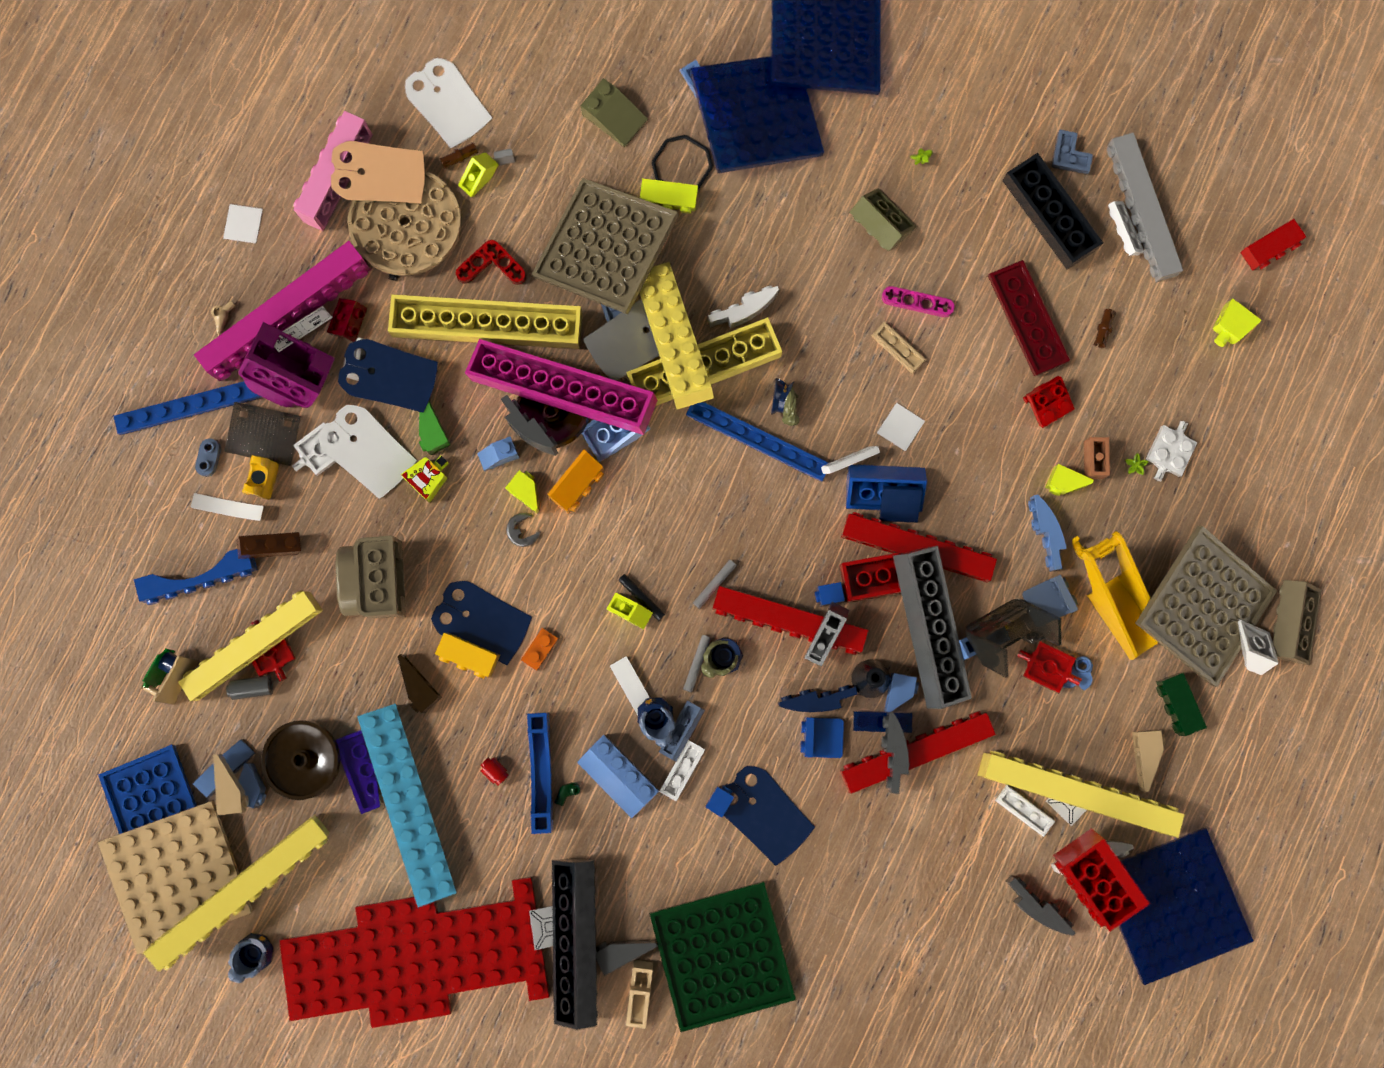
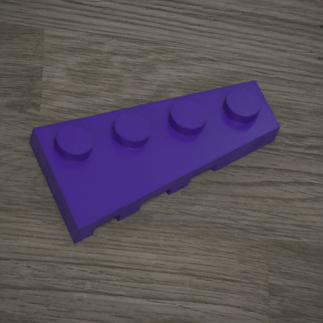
M362 730L337 739L340 760L360 813L364 814L380 807L378 781Z

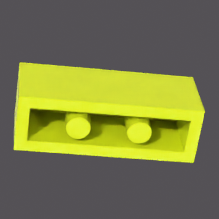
M642 178L640 199L671 210L680 209L682 213L696 211L698 185Z

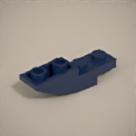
M850 685L838 688L839 692L832 694L830 690L821 693V698H818L816 691L811 692L810 689L799 692L800 696L795 698L792 697V694L782 697V702L778 703V707L797 712L831 711L842 708L839 700L857 695L858 693L856 687L850 688Z

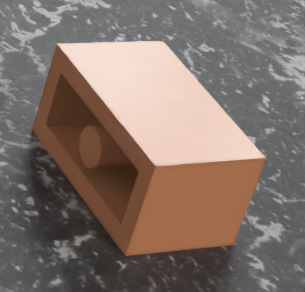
M1089 437L1084 441V476L1091 479H1105L1110 476L1109 437Z

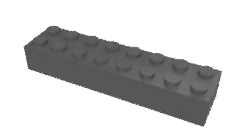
M938 546L924 547L894 555V563L927 709H943L972 699Z

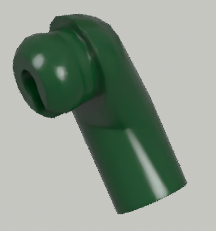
M574 782L561 786L554 803L564 806L567 797L580 793V786Z

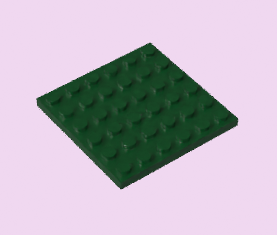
M764 881L649 913L680 1033L796 1000Z

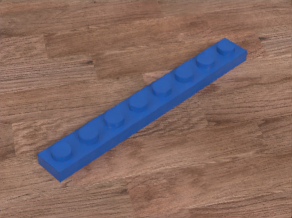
M243 381L114 415L117 434L123 435L263 397L252 392Z
M705 402L691 405L686 413V416L821 482L826 475L823 474L821 467L828 464V462Z

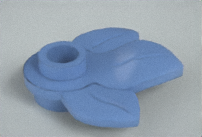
M1080 656L1076 658L1071 674L1082 678L1079 687L1086 690L1092 684L1091 671L1093 663L1088 657ZM1085 664L1086 669H1080L1079 665ZM1067 681L1063 688H1072L1076 684Z

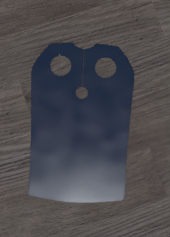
M369 339L358 340L348 345L344 355L346 364L340 369L338 383L349 395L424 412L434 388L438 362ZM362 348L366 351V357L363 360H357L354 357L356 349ZM373 367L375 373L369 374L367 369ZM349 373L357 374L359 377L358 383L350 385L346 380Z
M469 581L450 583L442 594L443 602L441 605L436 606L431 618L437 632L442 636L443 633L448 632L500 655L498 661L508 665L519 649L532 617ZM461 589L464 592V598L461 601H455L452 598L454 590ZM465 610L469 611V616L463 617L462 612ZM445 612L452 616V621L447 625L440 622V616Z
M746 766L736 774V779L733 783L725 785L733 791L732 793L738 796V802L728 807L724 817L738 828L775 866L797 850L815 828L764 769ZM748 774H754L757 777L756 785L752 787L746 785L745 777ZM750 798L756 799V803L754 805H751L749 803Z

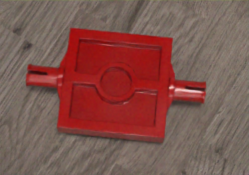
M259 620L251 622L252 625H257L260 623ZM285 638L252 663L259 677L275 672L279 682L287 679L282 668L296 658Z
M1041 641L1032 654L1020 649L1017 657L1028 661L1023 677L1058 694L1067 681L1079 686L1082 678L1071 674L1076 658Z

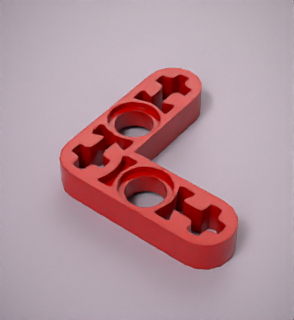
M495 240L486 241L456 269L457 279L464 284L471 282L491 263L515 285H520L526 280L524 269ZM490 246L495 247L496 252L499 254L497 257L492 251L489 252L488 248ZM475 258H482L483 264L475 266L473 264ZM503 258L510 260L509 265L506 267L500 265V260ZM469 264L475 270L474 272L472 271V269L469 268ZM512 268L516 273H520V279L517 277L514 279L515 276L511 271ZM461 272H467L468 277H462Z

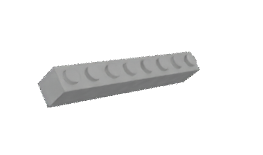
M1134 132L1113 138L1107 146V153L1112 158L1114 173L1118 175L1120 180V190L1125 194V204L1128 209L1130 208L1132 223L1137 228V236L1144 248V257L1149 261L1150 274L1155 278L1156 282L1176 277L1183 271Z

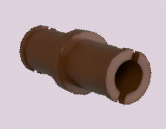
M472 142L461 149H454L453 153L441 157L440 161L443 163V167L447 169L458 162H464V159L474 154H478V150Z
M1111 309L1104 310L1101 323L1097 326L1098 333L1094 346L1099 344L1098 348L1106 347L1109 333L1113 330L1112 323L1116 315L1115 311L1112 312Z

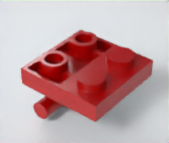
M1056 376L1045 384L1042 383L1023 397L1026 404L1030 403L1037 422L1042 428L1075 409L1061 376Z

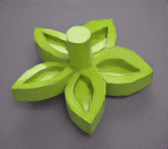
M920 148L918 155H911L910 157L915 160V165L920 162L924 164L929 162L933 151H924Z
M1138 453L1135 454L1133 460H1125L1131 466L1128 469V474L1135 471L1140 475L1144 474L1143 467L1148 464V461H1140Z

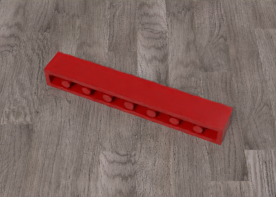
M857 512L848 514L840 538L892 554L898 552L901 554L924 547L938 546L944 570L986 583L992 579L997 559L993 558V555L990 553L981 552L980 554L974 552V549L971 547L963 546V548H960L951 541H937V537L932 535L924 537L918 535V531L912 529L905 531L896 524L889 523V525L882 524V520L876 518L869 520L863 518L864 515Z
M721 586L718 588L712 610H716L715 614L726 617L729 614L734 616V620L745 622V619L753 621L752 625L763 628L766 625L771 627V631L782 633V631L790 632L789 636L798 639L801 636L807 637L808 642H812L824 618L823 616ZM844 623L831 649L838 650V647L846 649L845 653L851 655L862 653L868 630Z
M976 711L969 714V719L963 721L962 718L952 721V725L947 728L942 725L933 729L934 733L927 735L925 732L915 736L916 740L910 743L906 740L909 770L996 735L988 714ZM883 749L879 751L880 755L873 757L871 754L861 758L862 762L858 764L851 762L844 765V769L840 772L848 792L852 794L886 780L887 776L890 777V769L887 768L888 757H891L892 753L884 752Z

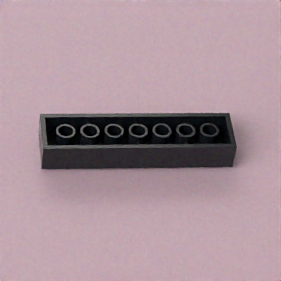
M569 858L552 860L554 1024L580 1030L596 1027L598 1017L595 866L593 860Z

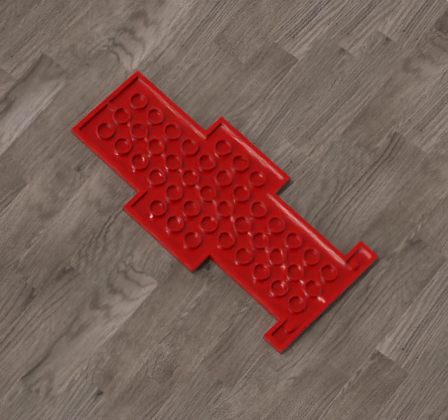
M532 876L512 880L514 900L439 913L437 912L436 901L418 907L414 896L355 907L357 927L279 940L289 1021L369 1008L371 1028L450 1015L452 1012L449 994L523 981L527 983L529 1001L549 998L543 949L535 950L529 913V911L537 909Z

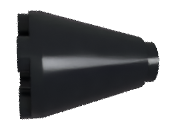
M867 659L860 662L851 674L853 687H856L857 692L866 698L881 696L890 684L888 668L877 660ZM873 674L879 676L878 681L872 680Z

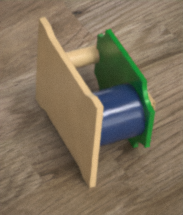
M165 648L162 653L157 654L142 680L143 684L140 689L154 695L152 699L154 702L174 705L182 690L178 682L184 678L183 675L186 672L193 670L199 661L177 656L174 654V650ZM164 680V682H163L162 686L160 687V689H159V690L156 689V687H157L158 685H161L162 681Z

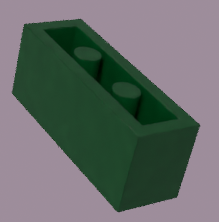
M1176 673L1156 681V690L1159 696L1163 697L1165 702L1164 709L1171 716L1173 721L1172 728L1176 734L1188 736L1207 728L1184 673Z

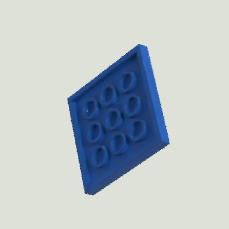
M175 744L98 775L119 834L197 806Z

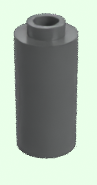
M270 675L233 680L226 686L227 696L231 697L232 700L272 695L274 691L273 680Z

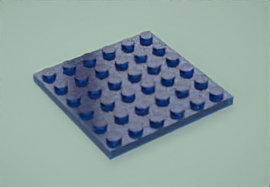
M771 0L770 85L879 95L881 0Z
M796 52L690 69L717 174L824 155L825 152Z
M1206 828L1199 829L1120 861L1149 902V905L1119 925L1143 985L1254 942Z

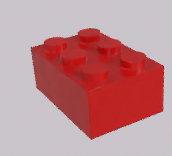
M899 552L841 563L839 567L846 602L901 593L893 558Z

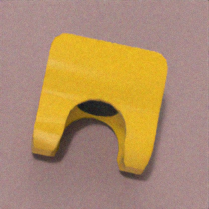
M252 455L249 463L248 477L246 483H244L242 493L244 495L253 494L270 500L279 463L268 458Z

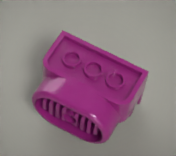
M263 322L241 364L238 374L252 392L275 404L288 408L297 406L309 408L320 394L335 358L312 347L309 343L302 342L292 337L291 334L288 335ZM279 335L288 341L294 342L280 352L274 347L277 340H281Z

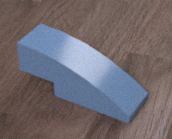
M239 740L223 756L233 773L236 774L255 752L243 740ZM214 763L193 783L206 798L212 797L216 793Z

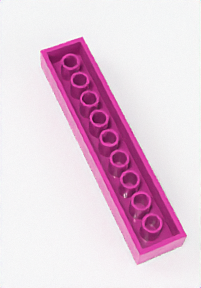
M348 241L193 355L208 374L218 381L225 380L231 375V372L241 367L263 322L284 331L322 307L326 302L337 298L341 291L352 287L356 280L364 278L371 269L351 242Z
M482 339L478 340L465 371V374L473 382L641 435L645 434L658 401L654 392Z

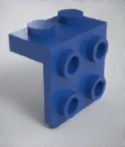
M805 717V721H801V733H804V741H801L800 753H803V757L841 758L843 756L844 721L842 719Z

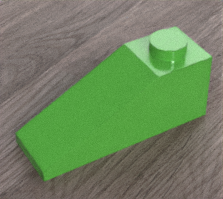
M428 401L424 412H419V436L421 438L419 444L423 452L427 451L432 455L451 444L430 401Z

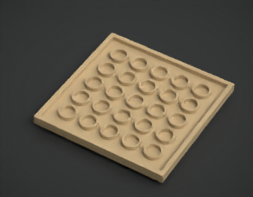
M214 800L98 842L137 955L143 953L150 944L240 874L219 815H217ZM250 901L246 902L247 905L237 915H229L230 918L227 922L252 913Z

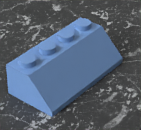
M603 735L577 762L631 819L659 792V789L606 735Z

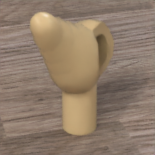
M231 300L224 307L217 305L211 310L216 324L217 335L222 334L229 316L228 313L236 306Z

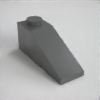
M831 602L806 652L805 659L822 667L847 620L849 609Z
M604 941L596 946V961L605 976L656 948L657 941H611L608 944Z

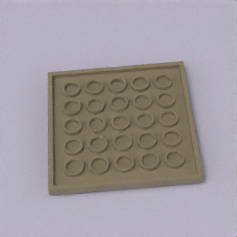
M582 178L540 257L532 276L617 311L629 314L679 214L674 210Z
M1197 525L1135 624L1211 686L1217 687L1242 648L1238 621L1242 620L1255 626L1277 590L1207 529Z

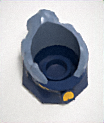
M662 697L647 698L637 708V723H639L642 733L649 740H655L658 746L666 747L672 742V733L675 730L673 707Z
M250 933L233 948L228 961L231 967L228 977L232 982L242 983L246 978H253L271 964L274 947L265 935Z

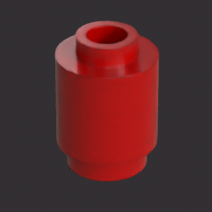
M488 757L480 765L482 767L480 772L492 784L495 783L497 786L509 776L506 772L507 769L495 757L492 759Z

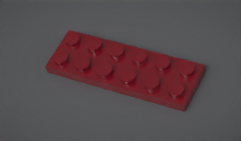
M1018 261L988 274L989 281L1034 377L1070 362L1024 261Z

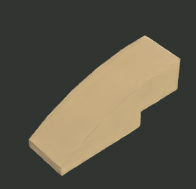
M634 960L626 1026L646 1029L654 962Z

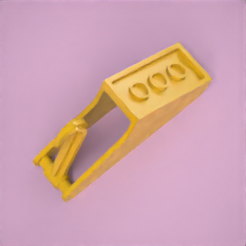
M1118 531L1113 532L1110 539L1105 538L1098 544L1086 549L1079 543L1080 538L1075 536L1072 539V545L1076 555L1080 559H1084L1092 587V592L1087 597L1129 659L1134 660L1159 642L1135 624L1150 601V597L1127 544ZM1116 549L1121 574L1105 583L1095 560L1098 558L1102 559Z

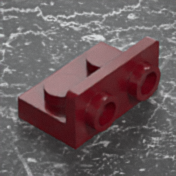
M339 298L327 333L355 342L367 308L357 301Z

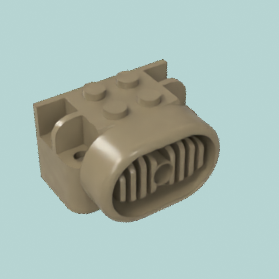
M394 536L367 537L358 539L354 546L340 547L336 553L335 567L337 599L341 613L344 616L362 615L368 618L406 617L402 541Z

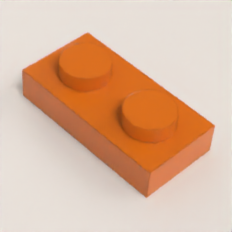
M542 628L521 658V661L538 671L559 638Z

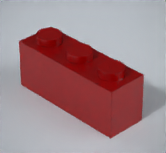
M1292 219L1250 244L1240 253L1252 271L1258 267L1262 270L1271 264L1270 260L1273 258L1278 260L1286 255L1285 251L1288 249L1293 251L1302 245L1301 241L1306 238V235L1295 219Z

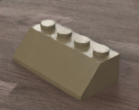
M1283 580V585L1279 591L1281 596L1280 604H1278L1276 609L1278 615L1277 622L1273 627V645L1277 658L1310 665L1322 592L1321 589L1308 582Z

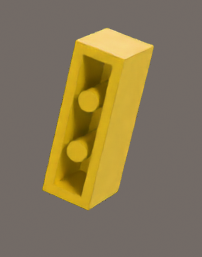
M448 632L443 633L435 655L439 656V660L448 664L452 661L457 664V668L464 671L468 669L475 671L474 675L483 679L492 676L500 657L497 653Z

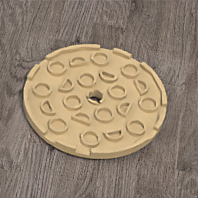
M424 171L425 179L421 204L352 200L348 212L349 235L355 249L368 264L388 274L415 275L439 265L452 252L461 231V213L454 194L446 186L445 182L437 176ZM402 218H409L410 223L402 226L400 220Z

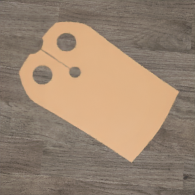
M346 141L333 149L331 162L335 170L331 175V187L341 197L347 200L421 204L425 179L423 151L356 141ZM343 151L350 152L352 155L351 162H342L340 154ZM359 168H363L365 170V173L363 175H360L358 173ZM342 177H348L351 180L350 188H341L339 180Z

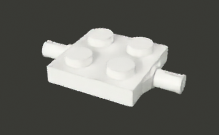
M1180 421L1177 430H1173L1165 425L1160 427L1145 459L1158 468L1154 477L1155 480L1157 479V481L1161 482L1165 472H1170L1178 477L1182 476L1197 444L1196 441L1184 434L1188 423Z
M324 422L293 445L300 456V460L291 465L296 472L306 465L318 476L336 463L323 452L319 442L318 433L324 427ZM331 431L327 434L326 438L328 442L336 443L339 440V435L337 432Z

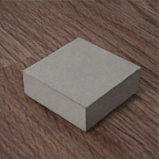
M512 149L494 152L495 161L499 165L515 162Z

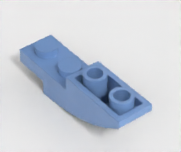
M1034 495L1030 497L1028 502L1029 511L1033 514L1031 521L1032 529L1036 532V535L1044 534L1042 545L1044 549L1046 548L1047 552L1045 557L1047 568L1049 567L1050 572L1061 570L1062 564L1059 551L1067 549L1061 527L1047 503L1039 495Z

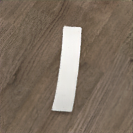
M194 493L191 508L257 521L261 520L263 506L235 502Z

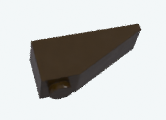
M400 654L397 657L408 699L412 702L410 706L417 713L419 711L426 713L442 697L404 654Z

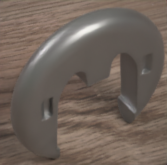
M519 513L509 520L506 533L513 544L526 547L537 541L540 531L532 536L520 539L518 538L522 534L520 529H514L517 523L533 515Z

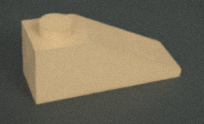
M1161 730L1132 732L1139 791L1149 792L1164 751L1163 746H1165V737Z
M222 754L213 755L217 815L246 812V808L249 806L248 796H245L243 787Z

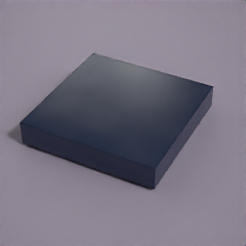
M883 485L879 520L918 523L922 487Z

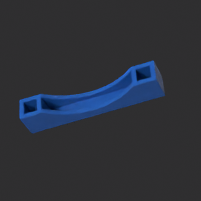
M235 549L228 551L212 569L194 578L171 580L151 574L134 579L139 602L153 605L159 603V599L166 598L168 600L176 598L179 593L190 594L196 592V588H210L215 586L216 582L222 581V583L233 581V577L250 576L253 571L258 569L255 558L238 559V552Z
M549 713L527 714L531 762V834L552 833L554 828Z

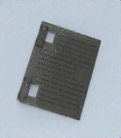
M234 402L224 452L251 457L252 455L260 456L279 464L291 466L295 449L293 445L296 443L301 416ZM240 411L248 412L247 418L240 417ZM284 420L291 421L292 426H283Z

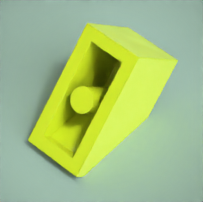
M486 152L473 156L458 186L470 197H473L493 177L499 164Z
M1058 464L1053 468L1045 488L1049 489L1050 493L1060 496L1087 487L1094 480Z
M519 470L505 489L535 513H538L537 485L533 481L535 477L527 471L523 473Z
M618 593L614 594L607 607L608 611L643 630L653 614L650 610Z

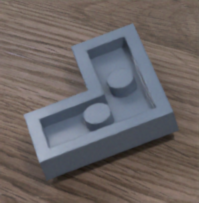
M1059 130L1051 167L1088 174L1093 154L1075 151L1078 133Z

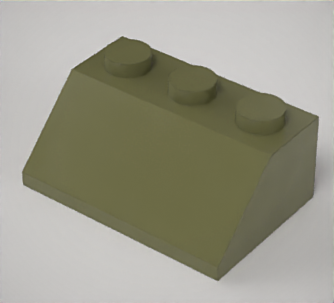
M879 188L863 195L850 211L854 220L861 223L866 228L867 233L874 236L879 241L880 246L888 251L897 247L917 228Z

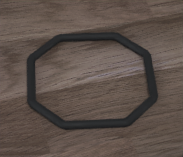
M687 135L666 139L652 159L655 179L663 181L658 177L655 162L667 143L686 139L706 151L709 168L698 184L699 190L713 169L709 149Z

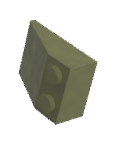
M604 78L580 105L581 113L585 118L623 147L628 145L648 120L618 88Z

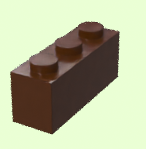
M299 532L239 536L236 540L238 559L298 555L301 552Z

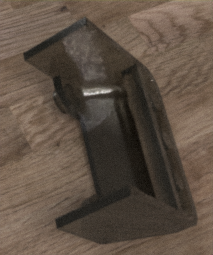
M1013 599L966 626V637L981 664L1006 678L1009 675L1008 651L1005 648L1021 639L1031 644L1046 639L1060 646L1062 644L1061 618L1025 600Z

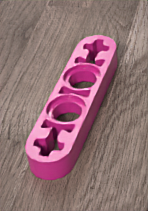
M893 286L886 287L881 297L882 301L887 305L939 317H949L954 311V303L950 299ZM893 292L892 295L895 297L889 300L888 296L885 294ZM899 293H900V294H902V296H901V298H900V302H897V300H898L897 297L899 296ZM910 295L913 297L914 302L906 304L904 297ZM925 299L930 300L932 307L929 309L924 308L922 301ZM936 302H939L937 306H940V307H937V309L934 310V308H935V306H936ZM944 304H947V308H949L947 312H944L943 308H941Z

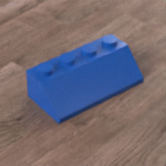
M875 465L848 466L846 509L880 510L883 485L922 487L919 512H922L927 485L925 468Z

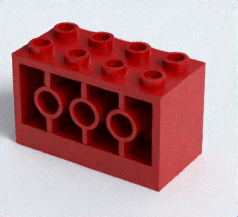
M1092 828L1052 855L1057 861L1054 863L1056 868L1064 875L1068 885L1076 892L1077 898L1085 905L1089 915L1101 928L1105 927L1111 932L1149 905V902L1105 839Z

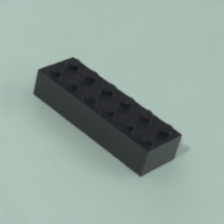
M1038 152L1006 173L1002 180L1066 270L1097 251L1103 244V241Z

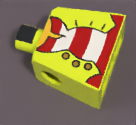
M442 456L434 463L427 457H424L404 471L401 476L430 503L447 480V477L441 471L449 463Z

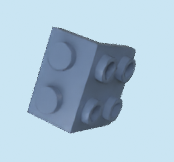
M1061 575L1055 576L1022 593L1037 626H1043L1078 610V602L1075 596L1070 594L1066 578H1062Z

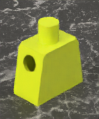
M1232 298L1224 305L1212 328L1219 334L1214 342L1220 347H1224L1227 342L1234 345L1258 325L1261 319Z

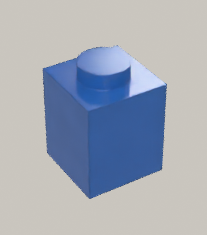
M841 582L818 586L817 591L814 592L816 603H820V607L830 605L831 602L837 604L845 601Z
M724 785L721 788L717 786L705 807L722 818L734 799V796L731 795L733 791Z

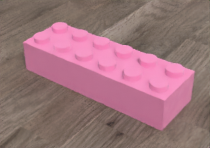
M346 111L343 112L342 116L338 117L334 131L329 134L325 149L321 150L317 164L311 169L309 180L304 183L300 197L294 202L293 210L304 223L324 231L341 198L331 187V175L335 170L331 162L333 149L346 141L369 143L373 134L364 119ZM343 151L340 154V160L344 163L351 162V153ZM342 177L339 180L340 187L345 189L350 179Z

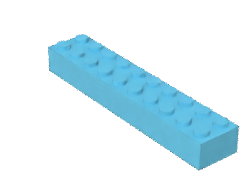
M396 704L357 716L417 906L421 907L456 894Z

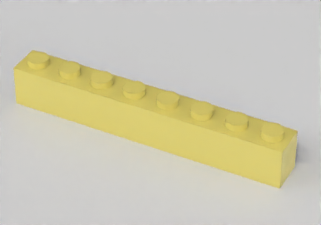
M307 591L295 593L292 596L293 599L288 603L284 602L277 606V610L272 614L269 613L263 616L259 624L248 627L245 630L246 633L241 637L237 636L230 640V645L216 650L212 658L201 661L198 664V668L186 672L183 675L184 678L178 683L189 700H201L320 614L323 610L312 593Z

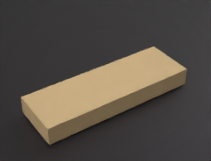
M885 321L871 335L873 339L912 374L926 360Z

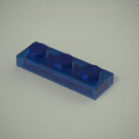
M853 711V731L885 732L886 728H883V717L887 716V712ZM894 713L903 733H912V713Z

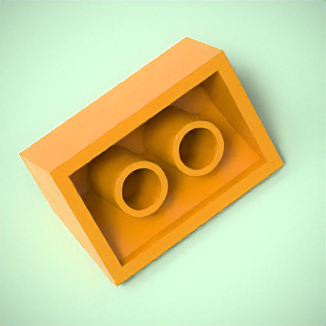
M583 449L547 495L551 501L568 514L571 511L575 512L580 506L579 501L583 496L587 497L592 491L591 486L595 481L598 483L604 476V467Z

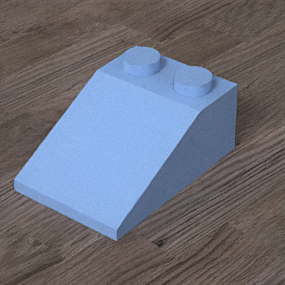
M594 419L586 425L581 433L599 462L642 436L641 434ZM649 425L647 426L645 433L651 429Z

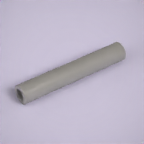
M729 560L695 599L693 604L700 609L737 565L732 560Z
M702 635L683 690L692 693L704 660L703 654L709 646L711 637Z

